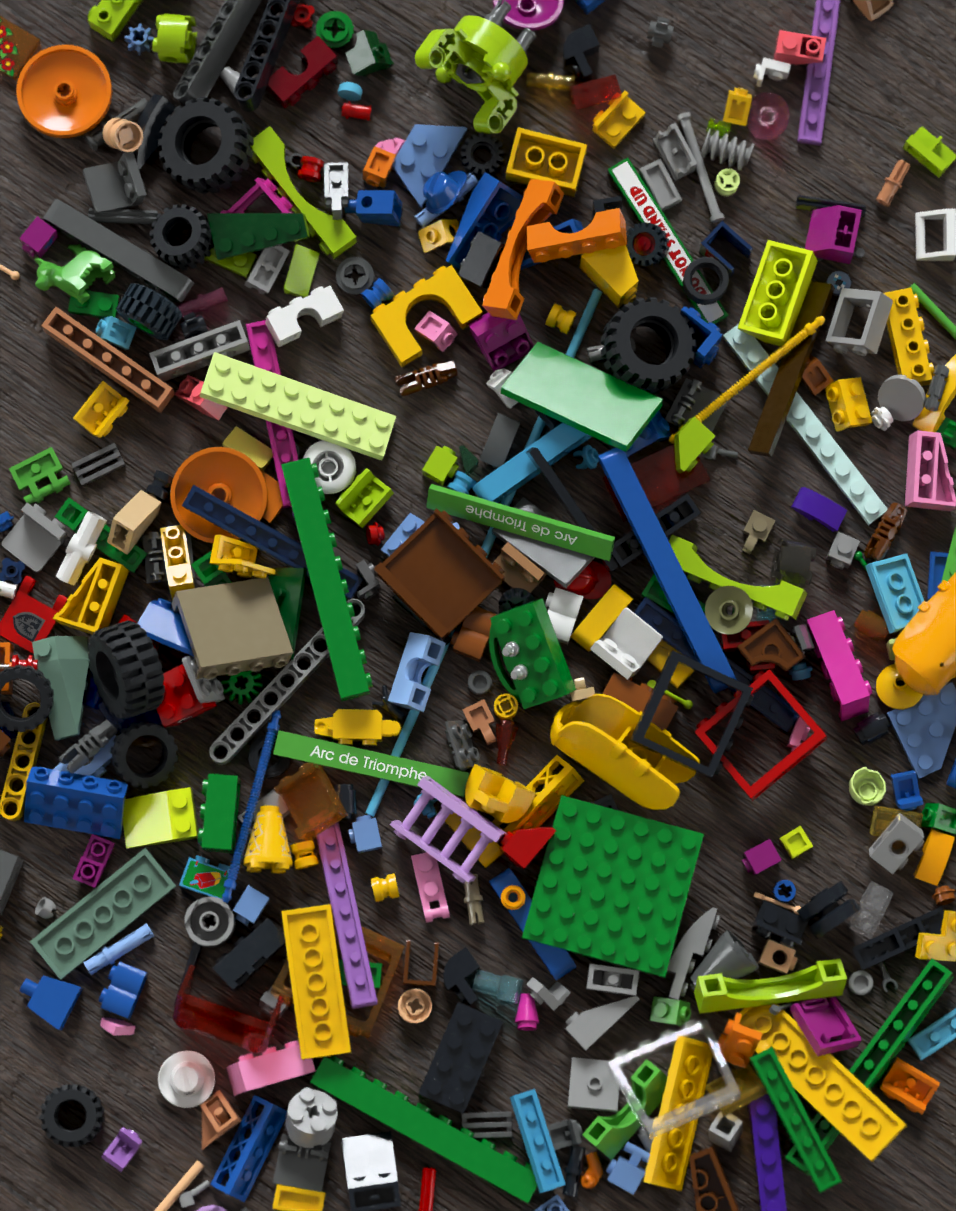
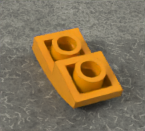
M931 828L922 849L923 855L914 873L915 878L938 886L954 843V836Z

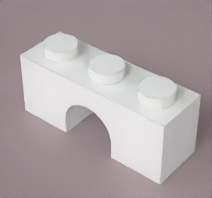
M323 286L318 287L310 292L311 295L302 298V296L297 297L289 302L290 305L284 308L279 306L268 312L265 324L278 348L300 337L302 330L297 323V319L302 315L314 317L320 327L342 317L344 310L331 286L323 288Z

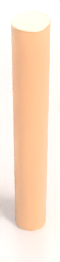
M197 1160L154 1211H167L205 1166Z

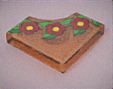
M1 16L0 72L16 81L41 41Z

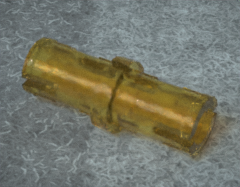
M549 72V74L527 73L526 87L547 88L548 91H553V89L574 91L575 76L554 75V72Z

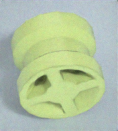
M726 168L721 170L714 184L718 194L722 196L734 194L740 184L739 174L733 169Z

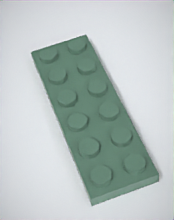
M145 848L30 942L59 979L62 980L177 886Z

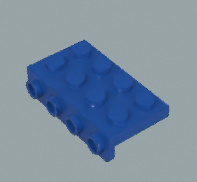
M32 767L26 781L24 822L120 839L123 826L125 795L128 785L117 780L76 773L71 774L67 771L44 767Z

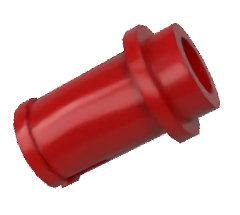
M348 100V103L343 102L341 116L346 117V119L351 117L370 121L372 106L354 104Z

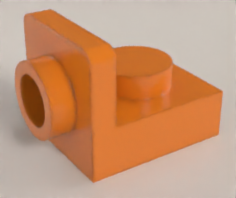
M374 146L363 169V180L370 186L385 188L387 177L396 159V154Z

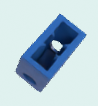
M393 190L358 191L357 199H349L348 207H344L345 213H355L363 223L400 226L403 203Z
M44 975L39 984L26 978L20 988V992L31 997L27 1007L58 1030L63 1029L83 990L82 987Z

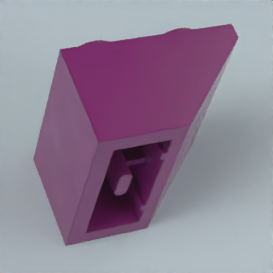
M840 205L813 210L805 249L813 251L816 258L850 264L862 210Z
M487 312L468 323L475 342L493 372L527 355L534 347L520 313L517 320L492 317Z

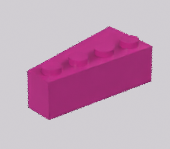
M833 610L807 619V627L815 646L816 656L818 659H823L820 662L825 679H831L829 685L832 699L834 702L839 701L840 713L838 715L841 722L867 713L869 711L872 689L868 680H863L861 675L863 668L860 660H855L852 654L854 646L851 639H846L844 635L845 625L842 618H837Z

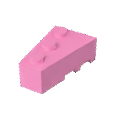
M917 430L909 436L905 494L906 507L953 511L956 509V496L953 489L954 482L953 478L950 477L947 465L948 459L941 433Z
M299 1040L284 1044L285 1049L279 1051L276 1050V1047L262 1050V1055L258 1057H253V1053L238 1057L239 1062L226 1067L233 1094L236 1096L247 1091L315 1072L312 1058L301 1059Z

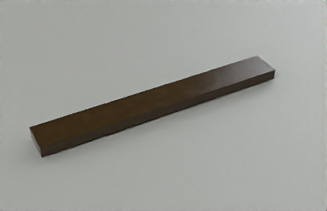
M811 281L790 339L797 333L799 334V331L807 323L811 324L817 317H825L835 290L833 284ZM821 326L815 329L816 332L813 335H808L805 340L803 339L801 343H798L789 353L786 352V355L782 358L748 448L751 454L773 456Z

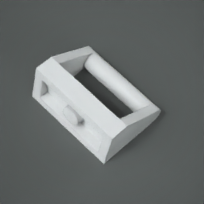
M940 209L915 213L916 260L954 261L956 257V209ZM925 219L943 220L944 251L925 253Z

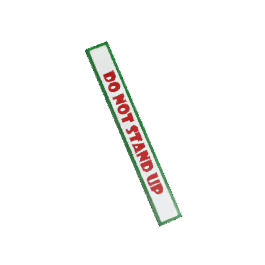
M627 157L609 168L607 172L640 224L642 222L655 224L661 227L662 231L666 232L667 235L665 236L669 239V243H667L669 250L665 252L666 257L663 260L684 292L682 283L684 273L689 264L694 260ZM700 270L695 271L692 276L694 289L700 294H712L713 290ZM689 299L694 309L701 314V319L707 323L711 322L716 325L728 318V314L719 300L714 304L702 305Z

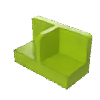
M920 127L914 135H911L903 146V149L939 178L956 159V154L941 142L943 137H934L924 127Z

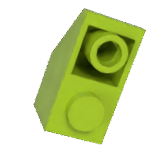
M696 417L690 418L674 436L676 471L679 474L685 470L690 472L698 463L696 460L701 452L706 454L714 445L711 441L715 435Z

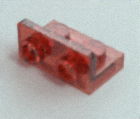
M615 74L571 86L569 90L571 104H575L577 110L621 98L622 95Z

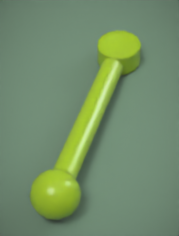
M649 680L647 685L654 688L656 681ZM665 690L664 694L683 704L684 708L691 709L693 707L691 700H684Z

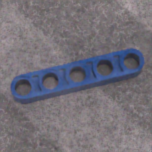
M507 868L491 879L489 883L500 900L502 891L510 885L519 886L524 891L525 902L523 906L517 910L507 909L523 932L532 900L511 869ZM511 893L508 899L510 902H516L518 896L515 893ZM528 940L556 981L577 967L566 950Z

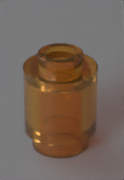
M862 609L853 625L858 629V632L876 642L880 638L885 640L889 633L884 618L870 610L867 612Z

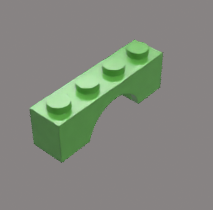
M646 1059L631 1077L632 1093L627 1104L612 1116H598L582 1135L612 1160L660 1104L668 1077Z

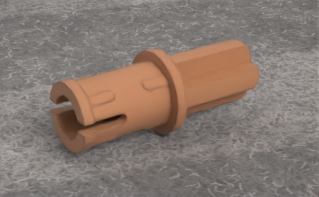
M903 160L897 162L889 178H885V184L876 198L879 203L887 207L890 206L898 189L902 188L901 183L910 168V164Z

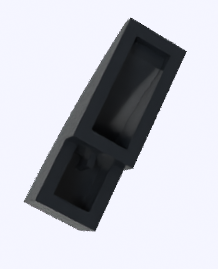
M154 94L137 122L143 131L144 137L141 146L133 151L138 169L144 165L158 147V140L162 139L160 130L166 122V118L176 108L162 95Z

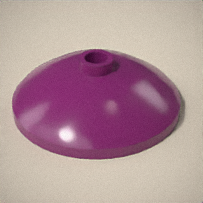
M493 0L494 7L497 5V2L499 0ZM505 0L511 5L512 9L503 21L521 30L524 28L530 30L546 28L559 18L563 8V0Z

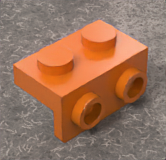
M737 1012L733 1020L728 1019L724 1029L725 1034L721 1033L717 1043V1048H720L718 1059L746 1069L750 1061L749 1058L752 1057L761 1040L762 1032L740 1025L741 1014Z
M897 1057L883 1078L880 1090L888 1098L897 1099L904 1103L908 1110L923 1114L926 1105L939 1087L940 1082Z

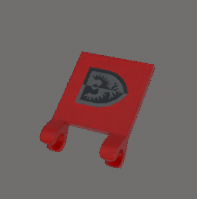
M25 576L17 594L0 622V635L34 654L32 642L48 638L57 622L53 617L65 606L68 598L59 595L53 608L48 607L28 595L34 587L36 580L30 576Z

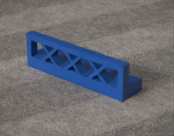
M254 1095L210 1185L245 1202L286 1119L287 1110ZM259 1104L265 1105L261 1115L256 1117L255 1112ZM251 1128L252 1133L250 1137L245 1140L244 1135L247 1129ZM240 1150L241 1155L238 1161L234 1162L233 1157ZM229 1173L230 1178L226 1186L221 1185L225 1174Z

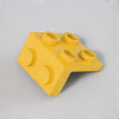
M215 535L210 563L219 566L218 570L230 573L234 570L237 571V576L251 578V576L266 578L267 575H275L276 571L275 569L255 564L258 550L255 546L223 535Z

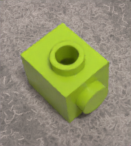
M436 446L423 467L422 474L444 486L448 477L453 478L459 468L457 465L458 457L455 456L456 452L446 446H443V448Z

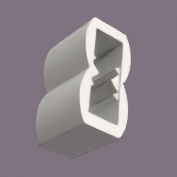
M555 588L554 593L549 592L545 606L549 607L548 614L558 642L568 645L583 596Z

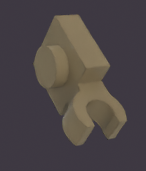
M754 510L743 530V533L749 537L742 551L750 555L757 540L764 543L776 520Z

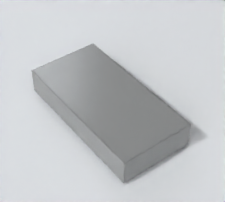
M661 159L639 169L650 193L662 211L682 202V198Z

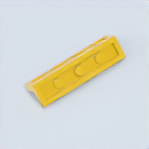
M556 755L526 786L533 792H535L540 784H545V788L535 794L531 806L525 815L519 820L511 822L503 831L507 833L517 829L540 827L558 809L561 795L569 797L584 782L583 778L571 765ZM559 764L564 767L558 774L552 775V772ZM494 819L492 823L502 829L500 825L503 822Z

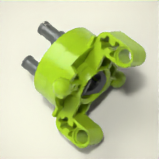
M499 0L492 12L484 18L468 15L461 18L454 29L432 30L415 54V62L419 68L437 69L435 73L439 82L446 84L454 79L458 83H462L468 88L475 90L483 98L485 103L473 121L475 130L478 133L483 132V134L500 133L517 109L515 97L519 94L513 88V85L528 65L526 50L536 38V34L528 28L523 29L517 40L501 28L503 19L512 9L511 5L505 0L504 2Z

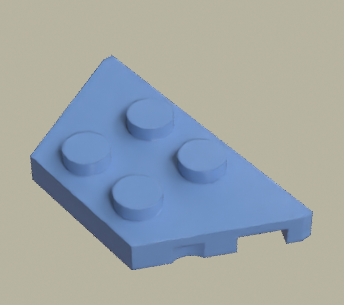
M414 125L398 152L392 168L401 178L404 186L410 191L419 207L422 208L426 202L423 194V187L426 181L436 172H443L465 136L467 128Z

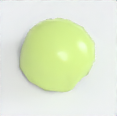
M862 767L855 771L850 779L849 792L857 803L873 806L883 799L886 793V783L878 771Z

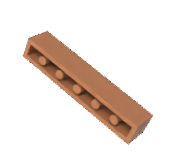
M55 307L41 325L44 332L159 413L164 410L175 395L172 387L59 308Z

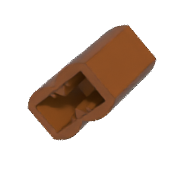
M477 607L462 621L463 625L460 632L455 630L450 644L454 645L453 652L480 662L490 636V618L497 614Z

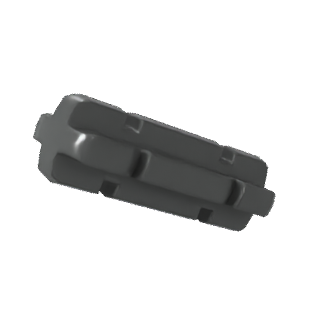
M938 364L935 367L933 374L936 375L932 377L927 394L929 397L926 398L924 404L927 410H938L940 404L938 399L942 397L946 383L944 379L948 377L949 368L945 365Z

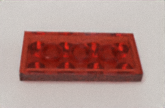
M674 444L631 464L652 508L710 481L699 456L696 458L698 463L690 472L685 470L679 474L676 471ZM603 477L602 480L623 522L627 521L628 519L607 477Z

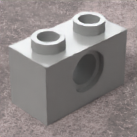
M899 813L869 848L870 857L894 874L897 869L901 870L908 862L907 857L911 852L918 851L923 845V830ZM896 841L905 843L900 849L892 847V844Z
M590 964L586 990L636 996L639 971Z

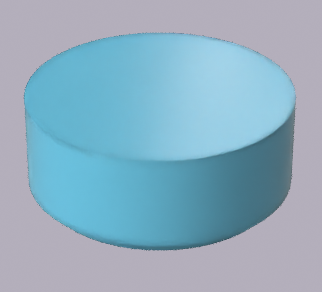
M343 82L339 85L338 95L346 100L357 101L361 99L363 89L358 84Z

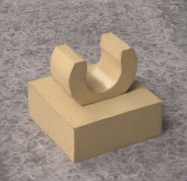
M584 677L574 679L576 691L569 694L570 702H582L595 694L594 687L586 688Z

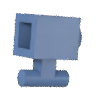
M627 1142L623 1150L631 1154V1157L627 1159L619 1155L617 1160L612 1159L606 1169V1172L609 1173L607 1180L634 1195L645 1175V1168L638 1164L640 1160L648 1164L650 1153Z

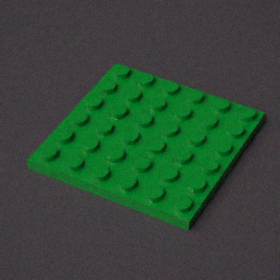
M561 795L553 824L556 832L551 836L547 845L522 938L665 978L704 834Z

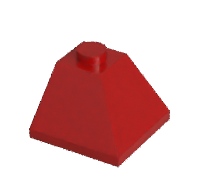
M553 827L517 829L513 832L508 831L500 840L502 845L499 849L517 867L525 868L556 830Z

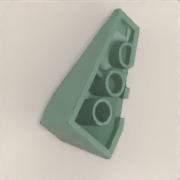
M53 636L32 642L34 659L38 660V671L43 672V676L49 679L51 682L50 686L54 691V704L49 714V719L56 741L77 736L80 733L84 709L82 703L84 691L87 690L88 684L86 682L88 668H90V660L88 659L89 642L86 636Z

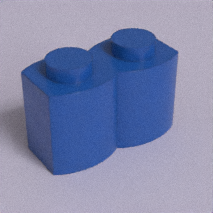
M119 962L118 966L113 965L108 977L111 980L108 989H103L99 998V1002L102 1003L101 1008L130 1020L147 980L148 973L122 962Z

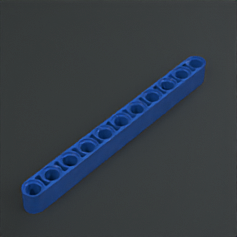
M615 447L598 455L601 467L698 663L736 680L625 452ZM705 675L715 694L729 688V686Z

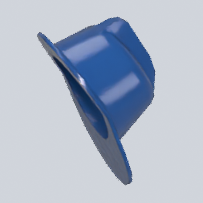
M459 170L449 174L444 172L433 174L423 187V194L427 200V210L431 214H439L449 209L467 180V174Z

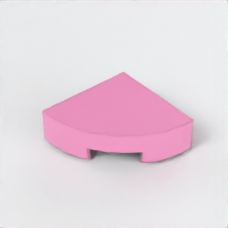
M399 138L387 139L376 144V147L397 156L405 141Z
M113 1018L101 1019L100 1026L114 1036L134 1034L135 1026L128 1022Z

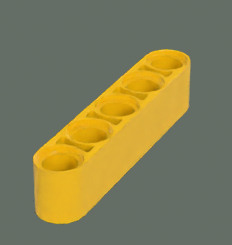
M28 704L23 711L22 718L29 717L31 711L38 709L40 704ZM48 717L35 729L18 732L0 801V814L9 821H17L23 816L26 781L31 768L36 767ZM29 732L35 733V741L32 744H25L24 736ZM22 756H28L30 759L29 765L25 768L18 767V760ZM18 779L22 780L24 783L22 790L14 792L12 790V783ZM15 803L18 807L17 812L12 816H8L6 814L7 805Z

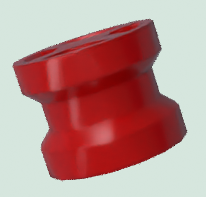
M310 156L301 157L300 163L302 168L298 170L297 176L306 181L320 182V169L323 168L324 161Z

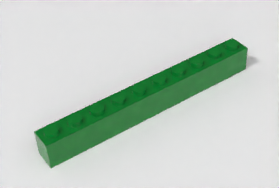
M310 457L281 464L341 701L369 695V688L373 687L370 673L365 674L363 664L367 663L364 649H358L357 641L361 640L358 626L353 627L351 617H355L352 602H346L345 594L349 593L346 579L341 580L339 571L343 570L340 556L335 557L333 547H337L334 532H328L327 524H331L328 509L323 510L321 501L325 500L322 486L317 487L315 478L319 477L316 463L311 464Z
M933 958L849 1070L870 1091L954 978L950 970ZM818 1112L812 1120V1124L827 1151L840 1132ZM794 1145L785 1158L789 1163L809 1176Z
M331 1055L330 1058L324 1056L310 1083L527 1203L530 1201L538 1186L531 1164L526 1163L525 1167L516 1162L518 1157L507 1151L503 1155L494 1150L495 1144L484 1138L482 1142L473 1139L475 1133L464 1127H461L460 1130L455 1129L451 1126L453 1121L439 1115L437 1119L429 1114L430 1108L419 1102L416 1106L408 1103L407 1101L410 1097L397 1090L395 1094L390 1093L386 1090L388 1085L377 1079H374L372 1083L364 1078L365 1072L354 1066L352 1070L343 1067L342 1065L345 1061L334 1055Z

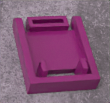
M836 996L828 997L827 999H811L802 1001L800 1004L791 1005L790 1011L817 1056L856 1048L862 1041ZM837 1038H841V1039H842V1040H839V1041L830 1042V1040H833V1039H837Z

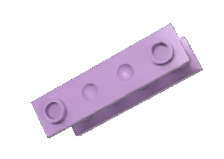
M429 776L422 777L417 784L422 788V795L403 823L395 820L391 822L390 826L395 829L394 833L404 840L408 838L454 872L452 875L457 880L463 883L465 881L468 883L472 882L476 876L469 871L489 842H500L506 832L476 810L470 808L469 805ZM436 798L442 803V809L421 837L410 828L430 799ZM455 812L462 817L460 820L461 824L444 849L440 851L430 842L449 814ZM475 827L481 831V838L463 864L459 865L450 856L469 828Z

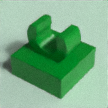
M946 417L936 433H941L944 445L955 449L956 422Z

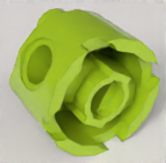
M173 14L157 16L156 28L158 29L157 38L153 39L152 48L153 52H158L160 61L185 64L191 62L190 59L195 54L197 44V32H193L192 26L197 27L193 16Z

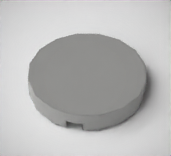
M905 375L891 376L884 381L878 391L880 407H885L891 413L893 419L899 421H910L918 417L924 408L926 400L924 389L919 382L906 378L907 376Z

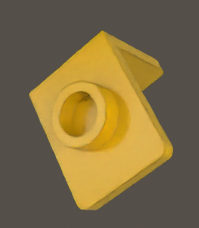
M441 219L419 230L418 235L424 253H428L446 243H453L454 236L449 231V225L457 232L459 227L458 220Z

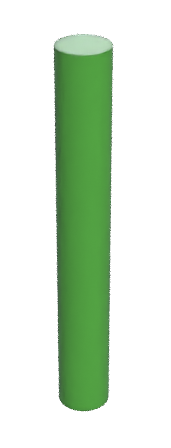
M913 283L909 288L912 287L913 294H917L919 302L956 340V326Z

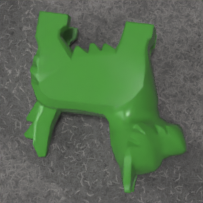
M81 244L68 246L76 257L62 267L40 258H35L39 265L37 269L38 280L35 283L36 287L43 291L51 287H58L67 294L77 298L81 304L90 299V295L85 289H88L93 284L92 282L95 281V278H103L106 284L115 278L112 262L106 258H101L97 252L81 247Z

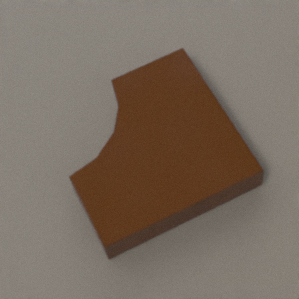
M777 618L737 646V649L751 667L759 663H772L787 672L806 657Z

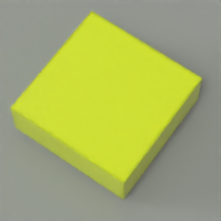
M801 825L779 838L791 859L813 847Z

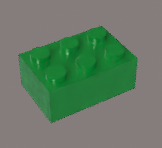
M208 774V780H203L202 794L206 796V804H201L200 819L204 821L203 829L199 828L198 843L202 845L204 851L234 854L241 780L238 776Z

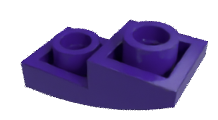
M805 487L800 488L791 506L792 509L808 520L815 519L832 532L838 531L847 512L845 508L834 501Z

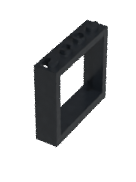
M671 651L629 741L703 776L712 778L714 774H719L723 766V762L720 761L724 752H729L734 740L731 739L734 729L738 731L744 717H741L744 707L748 709L754 698V695L751 694L753 688L684 655ZM678 663L742 692L708 767L644 738Z

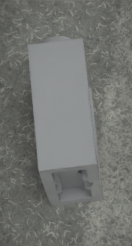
M842 288L825 341L833 346V350L838 353L846 354L847 351H852L860 356H866L867 353L877 354L893 300L879 291ZM854 306L871 308L861 339L845 338Z

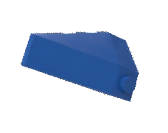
M485 172L470 196L446 261L460 269V264L466 258L470 250V243L478 231L500 240L502 238L501 234L508 227H512L523 196Z

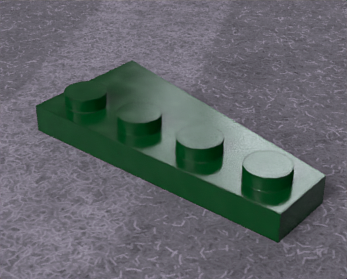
M207 213L217 260L219 261L310 238L306 217L303 213Z

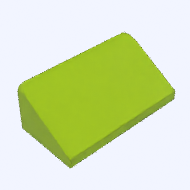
M295 245L284 285V293L298 297L302 296V298L309 295L320 253L301 245Z

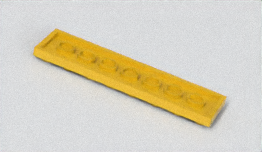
M778 1004L744 1008L740 1012L739 1024L762 1032L761 1040L755 1052L758 1054L773 1047L793 1088L871 1162L906 1127V1124L831 1054L817 1056L798 1023L784 1010H781L778 1015L771 1014L769 1011L771 1006H779Z

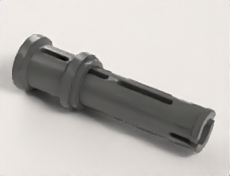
M143 98L115 118L132 122L137 121L148 103L147 100ZM102 121L100 126L90 133L83 134L94 152L98 150L100 145L105 143L103 129L107 121Z

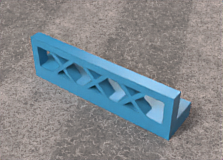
M535 1089L511 1096L512 1107L540 1193L564 1186L565 1181Z

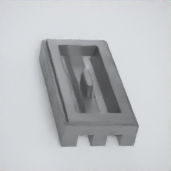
M115 443L71 464L82 486L126 466ZM112 451L114 452V454L79 470V467L95 459H98ZM115 459L118 460L117 463L86 478L82 476Z
M511 1112L462 1113V1127L466 1129L507 1127V1132H478L474 1134L473 1138L512 1137ZM506 1117L507 1122L467 1123V1118Z

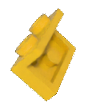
M861 377L839 379L825 388L836 432L873 423Z
M102 381L73 419L93 436L98 438L105 437L112 430L114 420L117 417L120 418L127 411L128 406L126 405L129 403V400Z

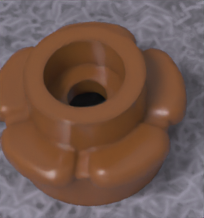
M947 885L935 889L933 900L936 901L937 906L950 904L956 900L954 895L956 891L955 889H950Z

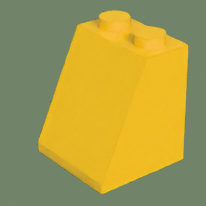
M626 245L615 249L584 253L581 256L580 269L618 308L623 304L631 303L636 298L638 278Z

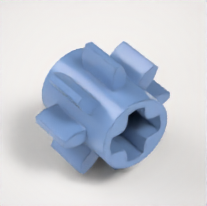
M141 24L134 29L129 27L130 36L124 37L126 42H131L128 45V50L132 51L135 49L138 55H141V52L145 50L150 52L149 44L153 43L154 37H148L152 33L151 29L147 28L145 30ZM137 37H139L140 39H143V38H144V41H142V42H141L140 40H137V41H136V38H137Z

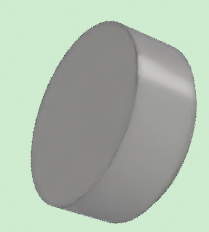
M856 971L850 975L848 987L856 995H865L873 988V978L866 971Z

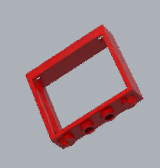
M770 669L766 672L762 670L753 677V683L750 685L753 688L751 694L753 695L766 683L770 682L814 734L752 786L745 781L728 759L722 755L720 761L723 762V768L752 802L827 740V735ZM738 690L734 693L733 696L735 698L728 704L723 702L715 709L716 714L710 719L706 717L696 725V736L712 755L717 746L706 734L733 712L742 693Z

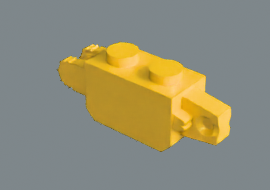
M338 709L333 714V717L315 719L314 730L315 735L331 737L333 741H338V744L352 745L353 741H362L364 746H377V742H382V737H395L400 735L402 729L400 723L395 720H383L382 714L378 710Z

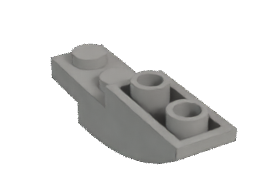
M713 907L703 914L687 930L676 946L667 972L675 974L667 998L678 1000L679 996L684 997L688 983L684 982L687 972L692 973L696 959H692V955L702 957L703 953H708L711 947L712 939L708 937L711 929L716 930L720 918L719 915H716L717 908Z

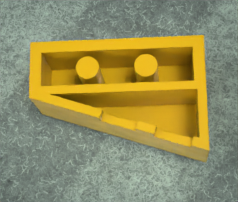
M99 558L83 578L79 588L73 595L69 596L68 602L59 613L55 614L53 619L61 625L92 635L96 630L108 627L129 570L122 564Z

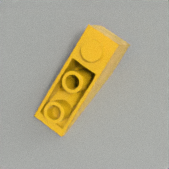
M181 525L160 528L172 601L176 591L195 588L185 529Z

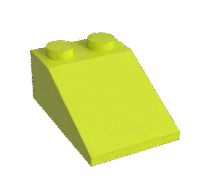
M191 787L125 799L123 829L126 849L198 839L197 818Z

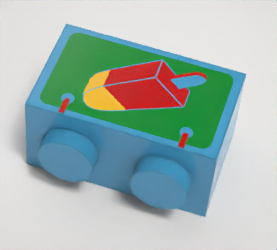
M196 855L195 859L189 857L179 886L222 900V894L225 891L223 886L224 882L228 879L230 867L219 863L218 867L209 864V859Z

